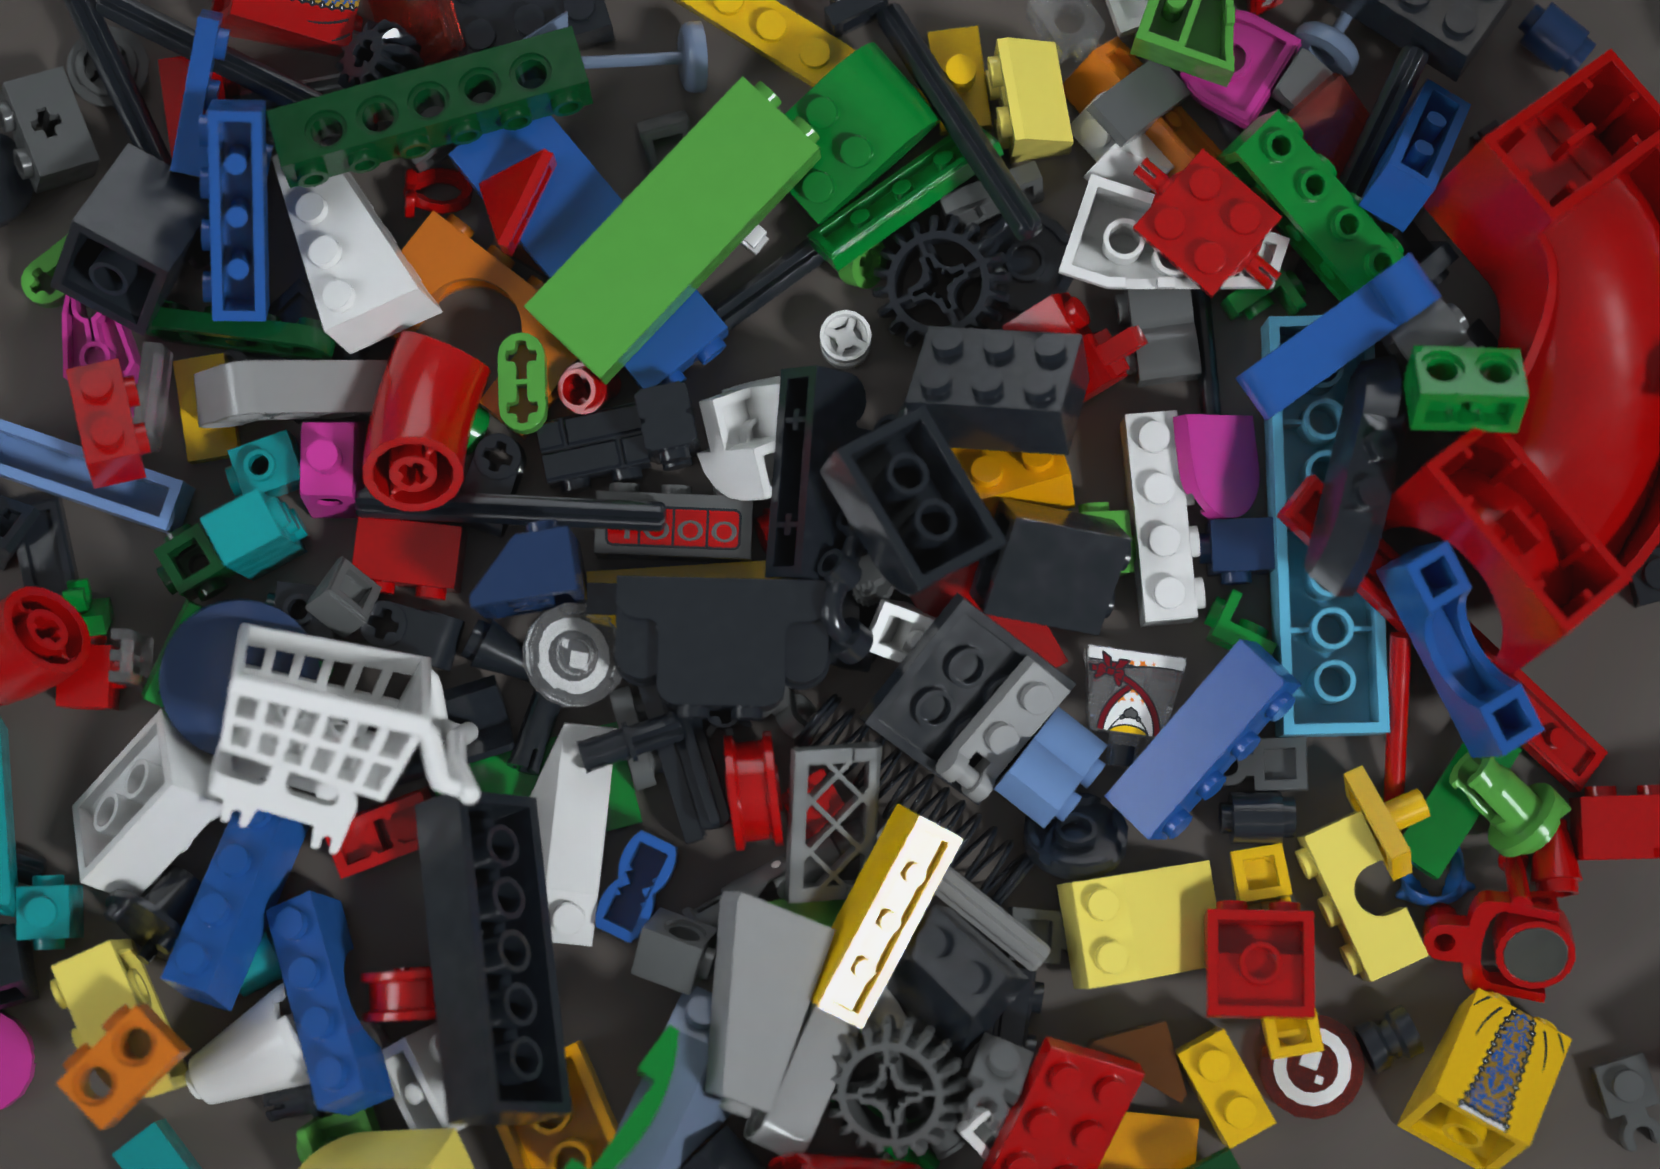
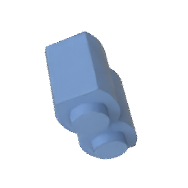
M1058 706L994 790L1043 828L1046 827L1054 816L1063 822L1082 798L1075 792L1077 786L1081 784L1087 789L1106 764L1099 757L1107 747V744Z

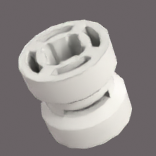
M842 310L828 316L822 324L820 331V347L826 361L834 367L841 369L855 368L863 363L869 355L872 334L870 325L863 316L855 311Z

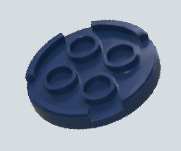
M238 598L209 604L188 616L176 628L164 650L158 676L159 692L164 709L178 732L203 751L214 755L218 742L221 740L236 640L240 625L247 623L306 634L304 629L291 616L272 605ZM247 645L244 663L261 667L266 649ZM276 651L272 670L289 674L295 654ZM305 656L300 677L316 680L320 671L319 659Z

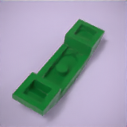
M671 1024L637 1069V1075L652 1085L591 1169H618L637 1148L655 1120L668 1091L678 1049L679 1030ZM571 1158L564 1169L587 1168L574 1158Z

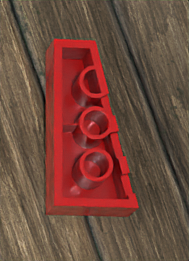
M1637 785V795L1617 796L1616 786L1584 787L1585 797L1569 798V805L1571 806V811L1569 812L1570 835L1577 860L1660 859V785Z

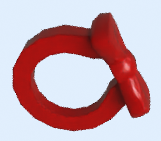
M411 168L407 169L403 189L405 217L414 218L415 207L429 212L434 210L436 213H453L462 210L471 202L473 187L460 172L455 170L436 168L416 173ZM445 183L458 188L461 194L452 200L438 201L417 193L416 190L431 184Z

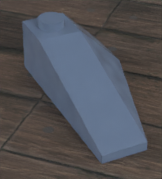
M697 986L690 995L681 994L664 1029L665 1032L671 1024L679 1030L678 1049L668 1091L650 1129L637 1148L618 1169H680L685 1160L706 1139L708 1140L732 1114L719 1108L722 1098L705 1092L713 993ZM642 1078L616 1134L652 1086Z

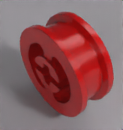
M771 730L763 731L761 740L735 742L732 735L724 736L726 789L736 851L745 850L746 842L773 839L776 847L784 846L778 764L775 763Z
M431 966L394 968L392 971L359 973L360 982L368 983L369 1011L362 1013V1022H407L437 1019Z

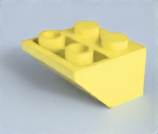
M1010 37L997 39L994 56L987 57L988 70H985V79L989 100L998 99L999 107H996L997 119L994 120L995 137L999 141L1002 150L1007 149L1010 164L1070 154L1074 141L1055 42Z

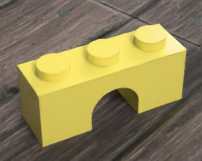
M1362 811L1352 812L1297 837L1301 849L1295 851L1296 858L1306 878L1309 880L1315 877L1323 893V897L1317 899L1319 908L1328 926L1332 928L1337 925L1346 945L1339 947L1352 976L1360 973L1363 981L1373 982L1429 956L1406 907H1397L1375 916L1366 912L1356 900L1354 886L1360 872L1369 865L1384 859Z

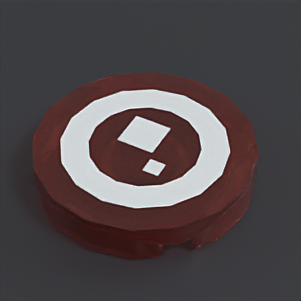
M1317 1015L1324 1046L1323 1052L1271 1060L1266 1041L1260 1047L1258 1072L1264 1090L1276 1106L1295 1117L1317 1120L1336 1115L1354 1100L1363 1083L1365 1062L1359 1042L1346 1026L1324 1015Z

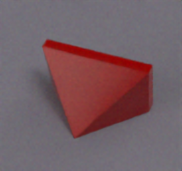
M546 149L478 183L497 243L502 252L511 257L557 166L554 153Z

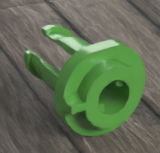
M1467 752L1456 763L1450 774V784L1455 789L1459 787L1466 793L1470 803L1491 823L1488 830V841L1498 853L1505 857L1526 855L1541 849L1557 832L1561 817L1571 811V806L1552 786L1547 783H1535L1528 786L1509 768L1495 761V757H1482L1481 760L1479 757L1472 758L1469 752Z

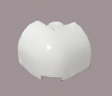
M781 376L723 389L721 394L699 401L710 449L698 452L697 456L705 475L713 486L728 498L742 501L765 500L772 495Z

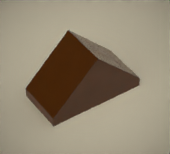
M1159 1019L1091 1038L1088 1041L1086 1048L1140 1063L1145 1072L1143 1082L1176 1101L1183 1102L1187 1093L1165 1020Z

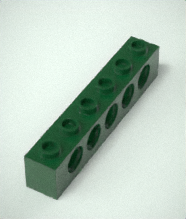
M572 26L267 110L266 114L280 166L290 188L297 186L309 188L325 183L329 177L350 171L353 173L372 171L380 163L400 157L405 159L419 158L429 153L432 148L450 143L457 145L469 144L478 140L482 134L500 129L509 131L519 130L539 118L550 115L569 116L580 111L583 106L593 104V99ZM533 78L545 80L541 86L534 89L522 87L526 81ZM490 92L494 94L489 101L484 103L472 101L479 93ZM439 106L443 108L434 117L421 116L423 111L429 107ZM388 120L392 122L391 126L386 130L380 132L370 130L379 121ZM329 135H341L340 140L333 145H319Z

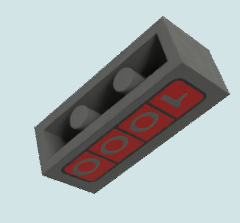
M617 482L609 484V491H597L596 499L663 502L667 513L665 528L659 532L595 529L594 554L597 558L707 563L752 561L754 500L742 501L728 498L715 487H713V495L692 494L691 486L674 484L661 485V493L640 492L639 484Z

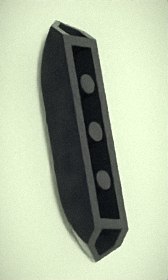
M1395 355L1361 361L1350 377L1304 563L1308 576L1336 597H1353L1376 554L1388 512L1409 420L1403 385L1404 379Z

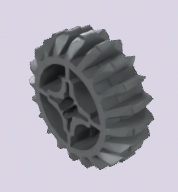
M892 1014L885 1016L881 1029L875 1021L868 1019L862 1028V1033L858 1032L857 1037L852 1033L847 1034L848 1037L845 1039V1043L850 1051L848 1057L846 1058L842 1054L832 1056L842 1068L840 1075L830 1078L836 1085L829 1099L837 1101L829 1108V1117L845 1118V1121L839 1128L840 1136L848 1135L854 1130L859 1135L855 1142L857 1150L863 1149L868 1141L876 1144L874 1148L876 1158H882L888 1147H892L894 1156L899 1161L907 1155L908 1147L919 1157L926 1153L928 1142L935 1146H940L946 1138L944 1130L954 1131L959 1122L954 1113L962 1112L966 1100L957 1093L965 1090L967 1078L953 1075L962 1066L961 1058L951 1057L946 1059L944 1056L951 1047L950 1039L941 1040L935 1045L931 1041L935 1032L933 1025H928L922 1034L914 1031L916 1026L914 1017H907L901 1029H898ZM883 1051V1060L879 1065L880 1072L869 1073L865 1079H855L858 1062L872 1053ZM905 1054L918 1061L926 1071L916 1070L911 1067L906 1060ZM890 1077L891 1080H894V1085L897 1089H904L900 1098L899 1095H896L894 1086H886ZM925 1096H935L934 1110L918 1121L907 1123L906 1116L910 1111V1103L922 1102ZM865 1104L879 1108L883 1113L884 1119L872 1113Z

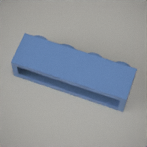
M0 419V477L166 534L183 525L195 492V488L186 482L145 468L147 478L94 489L82 446Z

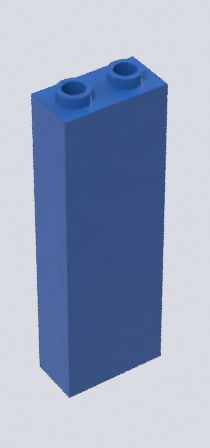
M551 115L533 120L530 125L519 130L509 131L500 129L482 134L478 140L469 144L458 145L448 154L454 166L483 199L478 183L543 149L554 153L557 166L519 241L523 249L548 279L560 269L623 202ZM696 289L622 368L640 389L677 381L684 383L687 378L683 372L697 360L702 365L709 363L726 348L727 345L723 339L729 335L728 327Z

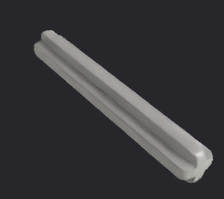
M885 823L884 826L880 829V831L877 833V835H876L877 840H878V838L880 837V835H881V833H882V831H883V829H884L886 823ZM951 866L947 868L934 894L1029 971L1038 969L1051 951L1049 945Z

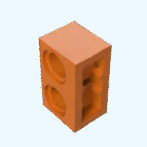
M126 1004L123 1005L102 1025V1028L107 1033L92 1048L87 1043L82 1045L62 1065L67 1073L56 1084L101 1131L114 1127L191 1051L183 1040L148 1004L135 1005L132 1009ZM136 1028L145 1030L152 1040L151 1051L145 1058L135 1056L129 1048V1037ZM96 1067L106 1069L112 1078V1088L105 1097L95 1094L90 1087V1075Z

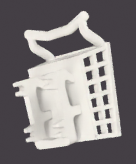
M242 623L236 640L221 740L218 742L212 759L207 790L210 794L223 799L220 818L222 822L229 821L233 810H240L239 826L245 828L257 810L266 811L312 825L311 847L313 849L319 848L322 838L328 836L331 838L329 852L336 854L340 849L358 806L356 793L384 802L418 742H420L426 776L432 789L458 797L462 803L467 805L477 802L480 798V790L467 764V745L478 737V728L472 722L459 724L449 720L442 684L438 674L432 669L430 657ZM247 645L266 649L261 667L244 663ZM276 651L295 654L289 674L272 670ZM305 656L323 659L316 680L300 677ZM334 661L353 664L344 687L327 683ZM363 667L381 670L371 693L355 689ZM393 672L411 675L400 699L383 696ZM342 720H348L347 724L342 723ZM369 725L378 727L376 732L367 729ZM441 736L446 737V738H445V752H444L443 741H442ZM288 786L314 793L316 797L294 791Z

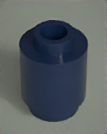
M1553 2L1545 9L1537 3L1517 27L1524 33L1519 41L1521 45L1556 73L1561 69L1569 76L1578 69L1597 45L1588 37L1589 30Z

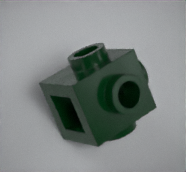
M199 523L193 526L186 524L175 529L163 539L165 541L164 544L153 550L161 563V566L156 568V571L165 587L172 595L178 592L181 596L191 601L199 597L200 601L204 602L217 596L228 587L225 580L236 574L235 571L224 566L204 526ZM198 557H207L209 565L194 573L192 568L193 562Z

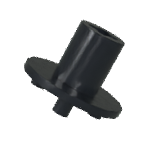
M170 866L144 898L132 892L119 889L111 892L106 897L105 906L107 911L104 913V917L109 922L117 924L124 933L142 947L136 955L142 963L149 965L155 956L168 962L182 930L181 927L186 921L202 883L186 870L177 866Z

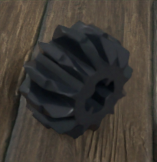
M383 19L379 23L368 20L362 32L353 30L352 41L349 45L341 47L345 54L335 67L341 73L338 84L346 89L422 68L425 62L419 56L422 45L417 42L416 38L396 22Z

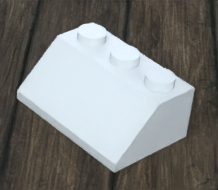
M161 708L72 805L80 883L107 893L119 889L140 896L150 885L155 884L159 880L162 872L180 853L185 852L190 847L193 839L202 829L221 814L223 799L210 794L207 790L212 763L211 756L206 751L190 743L178 732L170 721L165 709Z

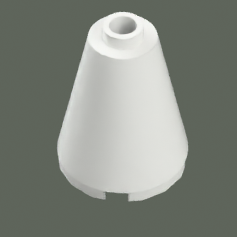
M284 983L275 987L189 1059L185 1079L190 1092L195 1098L203 1099L206 1103L214 1105L311 1084Z

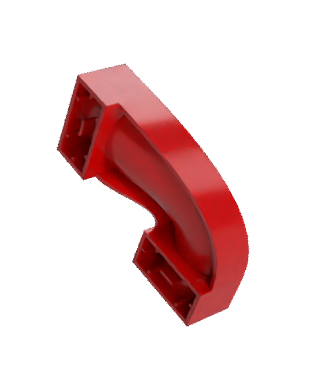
M1612 49L1603 53L1482 138L1436 186L1423 205L1494 291L1500 309V332L1497 348L1520 349L1529 399L1518 433L1486 432L1477 428H1473L1470 431H1461L1451 446L1427 463L1391 495L1383 532L1395 527H1414L1428 531L1445 541L1448 540L1451 545L1458 549L1476 567L1496 600L1502 621V643L1499 653L1492 663L1508 677L1570 633L1632 580L1631 576L1642 566L1660 542V104Z

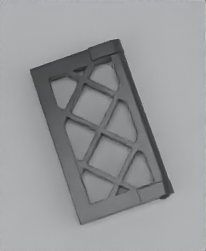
M855 742L840 745L791 748L784 900L788 904L842 900L848 897L857 879L842 880L838 874L859 852L860 874L877 841L880 765L882 758L881 743ZM853 762H865L864 785L859 790L843 775ZM825 764L831 771L807 793L809 765ZM839 778L854 795L831 817L816 800ZM863 802L861 836L855 840L840 824ZM813 805L828 822L805 844L806 813ZM837 829L852 845L829 868L814 851ZM809 856L826 871L815 883H803L804 861Z

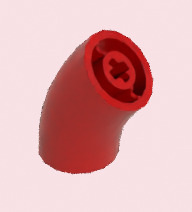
M404 330L399 333L375 398L364 447L363 482L373 497L386 506L402 511H426L442 506L456 496L463 483L466 451L474 418L491 375V370L488 366L468 353L432 337Z
M26 586L13 591L0 601V706L33 697L62 683L82 668L89 658L91 638L87 625L76 608L61 595L43 587Z

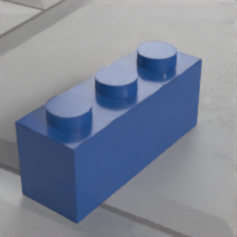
M1427 78L1402 113L1378 161L1359 206L1369 211L1376 219L1389 223L1404 232L1435 190L1471 104Z

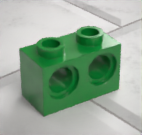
M1413 345L1403 380L1411 430L1470 431L1473 428H1477L1486 432L1518 433L1529 399L1520 349Z

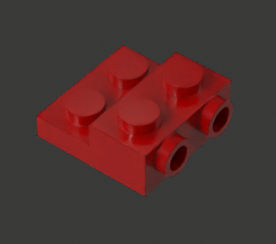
M1237 900L1217 901L1216 909H1207L1204 914L1206 1018L1313 1020L1315 1018L1314 911H1301V903L1289 901L1269 903V910H1248V902Z

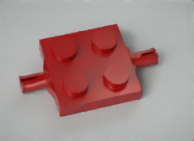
M1203 148L1184 170L1171 177L1160 170L1148 157L1141 162V166L1144 169L1138 166L1133 175L1138 177L1156 194L1151 207L1133 226L1134 232L1210 298L1219 291L1229 278L1241 273L1243 270L1257 280L1266 290L1277 281L1282 273L1278 272L1258 253L1266 236L1282 219L1278 212Z

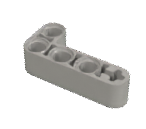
M251 360L225 363L194 374L199 427L226 428L244 425L257 420L370 418L388 360Z

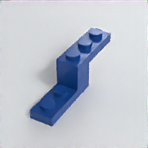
M202 9L198 15L170 171L200 177V168L208 167V147L199 146L198 124L199 114H205L211 100L218 99L221 81L211 78L215 59L225 60L230 36V29L221 28L223 13ZM266 144L267 176L274 147L271 144Z

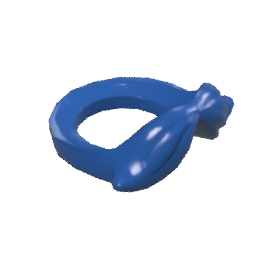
M1459 846L1450 861V869L1445 879V885L1442 888V896H1431L1427 889L1422 888L1420 881L1410 873L1399 878L1401 888L1395 893V898L1419 906H1429L1438 902L1450 904L1459 900L1467 892L1475 890V884L1466 879L1461 847Z

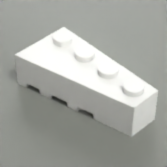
M321 141L319 144L322 146H327L323 141ZM278 155L272 157L322 326L331 338L348 353L352 354L443 312L422 283V279L414 267L408 262L396 244L397 242L388 228L374 211V207L350 172L329 177L325 183L319 186L309 188L297 186L290 188L280 166Z

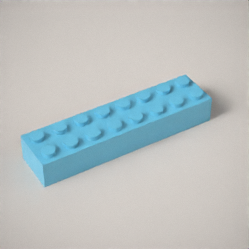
M1322 315L1269 316L1261 326L1262 358ZM1375 344L1267 421L1264 419L1267 516L1273 517L1275 570L1270 573L1272 641L1277 643V646L1273 652V658L1302 684L1292 695L1296 700L1291 709L1282 718L1275 721L1276 738L1378 736L1390 732L1385 618L1357 592H1355L1353 597H1336L1308 576L1304 567L1308 546L1276 517L1307 476L1316 475L1324 483L1350 377L1361 361L1375 358Z

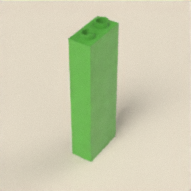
M742 76L524 305L527 311L605 385L822 158L820 147L816 144L820 136L799 116L793 121L786 117L777 108L782 101L763 82L758 81L753 86Z

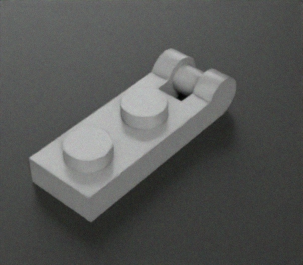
M1027 655L942 754L936 764V772L948 782L956 781L962 785V793L976 803L981 802L991 793L995 779L1070 693V690ZM977 751L984 757L973 768L969 765V760Z

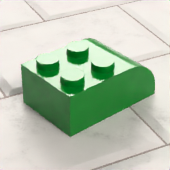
M868 43L842 60L784 114L791 121L799 116L820 136L816 144L820 147L822 157L789 192L817 224H823L856 201L941 122L940 117L876 43Z

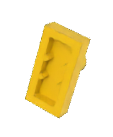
M978 26L928 32V48L978 124L985 130H991L992 122ZM940 122V136L950 135L942 122Z
M225 353L173 361L186 453L190 464L228 459L230 457L227 451L241 446L238 426L200 428L198 424L194 374L228 363V356Z
M1363 765L1344 773L1346 797L1354 812L1362 811L1384 858L1382 862L1392 880L1395 881L1413 873L1411 850L1400 830L1430 817L1428 805L1419 789L1415 788L1384 803Z

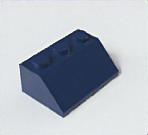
M555 519L526 524L527 533L515 534L469 596L471 608L489 621L586 605L587 581L581 543L568 526H559L558 520Z

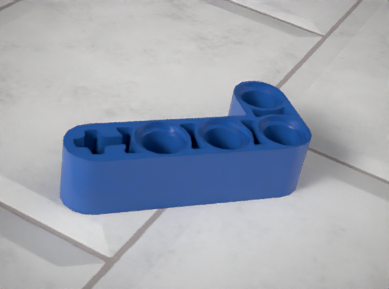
M1409 253L1235 379L1265 421H1267L1394 329L1441 297V294L1413 255Z

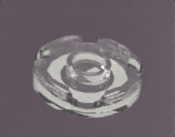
M564 603L542 613L529 627L522 646L523 667L531 685L546 700L563 707H585L595 703L612 692L622 679L614 661L616 628L610 622L612 619L608 615H587L586 603Z

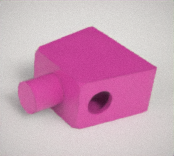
M312 420L302 422L300 497L312 518H358L355 510V498L357 491L365 488L363 482V458L366 442V421ZM323 499H336L339 501H325Z

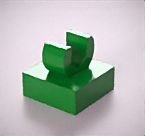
M88 578L67 581L68 589L62 591V597L79 612L87 625L89 635L107 634L114 617L110 597L92 599Z

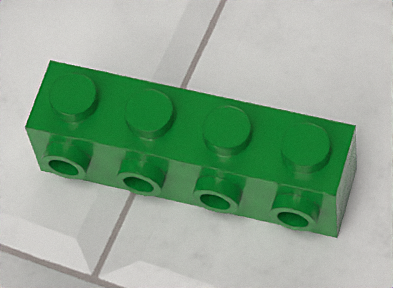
M1279 110L1260 116L1216 160L1282 216L1281 221L1275 228L1282 236L1290 238L1289 244L1338 301L1342 302L1404 257V249L1393 235L1380 229L1369 216L1371 214L1369 211L1359 206L1361 197L1349 192L1337 179V171L1334 165L1326 157L1312 150L1303 139L1304 133L1294 119L1282 114Z

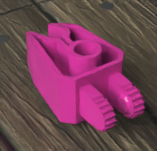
M65 295L62 309L63 378L68 381L65 369L119 358L123 377L134 375L135 382L138 384L146 370L131 330L99 312L90 317V320L85 305ZM132 407L133 419L137 421V407Z

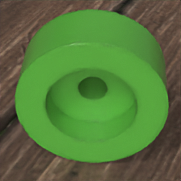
M882 241L838 271L839 277L844 283L869 289L881 280V278L874 276L873 272L876 267L886 269L887 260L880 255L881 250L885 248Z

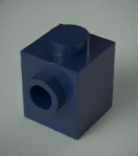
M1273 517L1212 519L1205 525V533H1199L1200 556L1197 557L1198 564L1207 565V577L1220 576L1221 585L1252 583V575L1270 574L1275 570Z

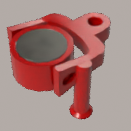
M1499 854L1497 859L1498 866L1505 872L1508 891H1481L1471 902L1467 916L1458 915L1453 907L1444 903L1430 906L1425 912L1427 919H1424L1422 928L1423 944L1428 955L1434 959L1461 962L1464 982L1471 990L1475 991L1477 988H1480L1484 991L1495 992L1501 995L1544 1003L1546 996L1545 988L1565 978L1571 972L1575 963L1576 951L1571 924L1565 913L1559 909L1556 891H1530L1525 869L1529 863L1527 854L1515 857H1505ZM1500 913L1492 928V938L1496 964L1501 972H1489L1484 969L1481 963L1482 943L1490 921L1496 914Z

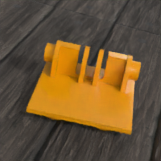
M1126 1112L1098 1169H1184L1196 1163L1199 1118Z

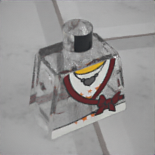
M1088 644L1084 648L1083 654L1086 728L1093 733L1109 735L1105 759L1106 765L1129 768L1137 759L1140 739L1152 741L1169 722L1185 671L1187 658Z

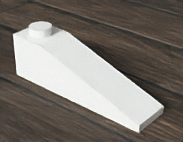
M1091 174L1058 273L1105 289H1200L1133 231V226L1151 207L1155 194ZM1270 232L1264 239L1258 253L1278 272L1280 271L1290 238ZM1243 270L1241 273L1229 278L1220 289H1265V287ZM1276 282L1269 289H1273Z
M564 722L530 797H536L552 941L554 943L592 947L613 764L586 773L576 741L596 737L617 728Z

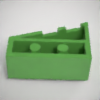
M1148 0L1130 54L1227 87L1234 74V0Z

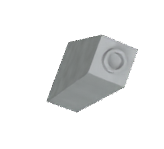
M723 891L720 899L705 1092L722 1098L719 1108L749 1118L752 1110L771 1113L835 929L743 892Z

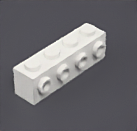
M1177 410L1125 414L1120 422L1131 534L1134 536L1136 546L1134 569L1140 627L1192 623L1198 618L1197 609L1205 608L1206 604L1203 578H1194L1192 557L1200 556V539L1197 525L1189 526L1187 506L1194 505L1195 498L1193 494L1185 493L1179 476L1173 417L1178 416Z

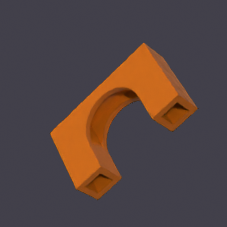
M433 210L401 250L414 267L422 279V283L438 304L456 291L467 288H485L502 294L516 306L521 318L522 333H528L536 337L545 349L549 410L559 397L558 382L563 371L568 366L581 361L524 307L545 283L533 275L525 281L511 270L515 262L499 248L491 244L487 250L483 249L470 239L475 232L465 222L452 213L445 220ZM420 322L412 327H409L404 331L416 332L419 329V327L423 324V322ZM396 333L390 337L396 341L399 333ZM519 345L517 354L511 359L518 367L519 379H527V362L536 360L537 354L529 353L526 345ZM497 377L481 398L480 404L492 416L507 426L500 417ZM519 388V404L510 407L509 413L517 415L520 423L528 422L529 413L537 412L538 406L530 404L527 398V388ZM516 433L518 436H520V437H521L522 439H524V440H525V439L527 438V436L529 435V434H526V435H525V434Z

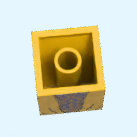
M1477 988L1459 1005L1405 1107L1397 1126L1474 1169L1502 1168L1530 1146L1572 1038L1559 1032L1550 1021L1540 1017H1532L1511 1006L1504 996Z

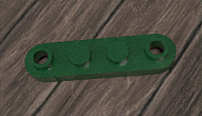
M165 301L151 326L145 333L156 339L176 344L304 360H332L336 341L324 331L322 322L316 319L302 317L298 319L297 323L282 322L280 318L268 314L266 321H212V306H206L204 312L190 311L186 306L172 301Z

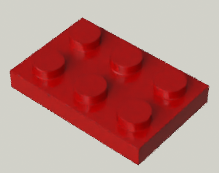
M1046 1036L1025 1078L1021 1093L1015 1105H1012L981 1169H1098L1145 1076L1140 1063Z

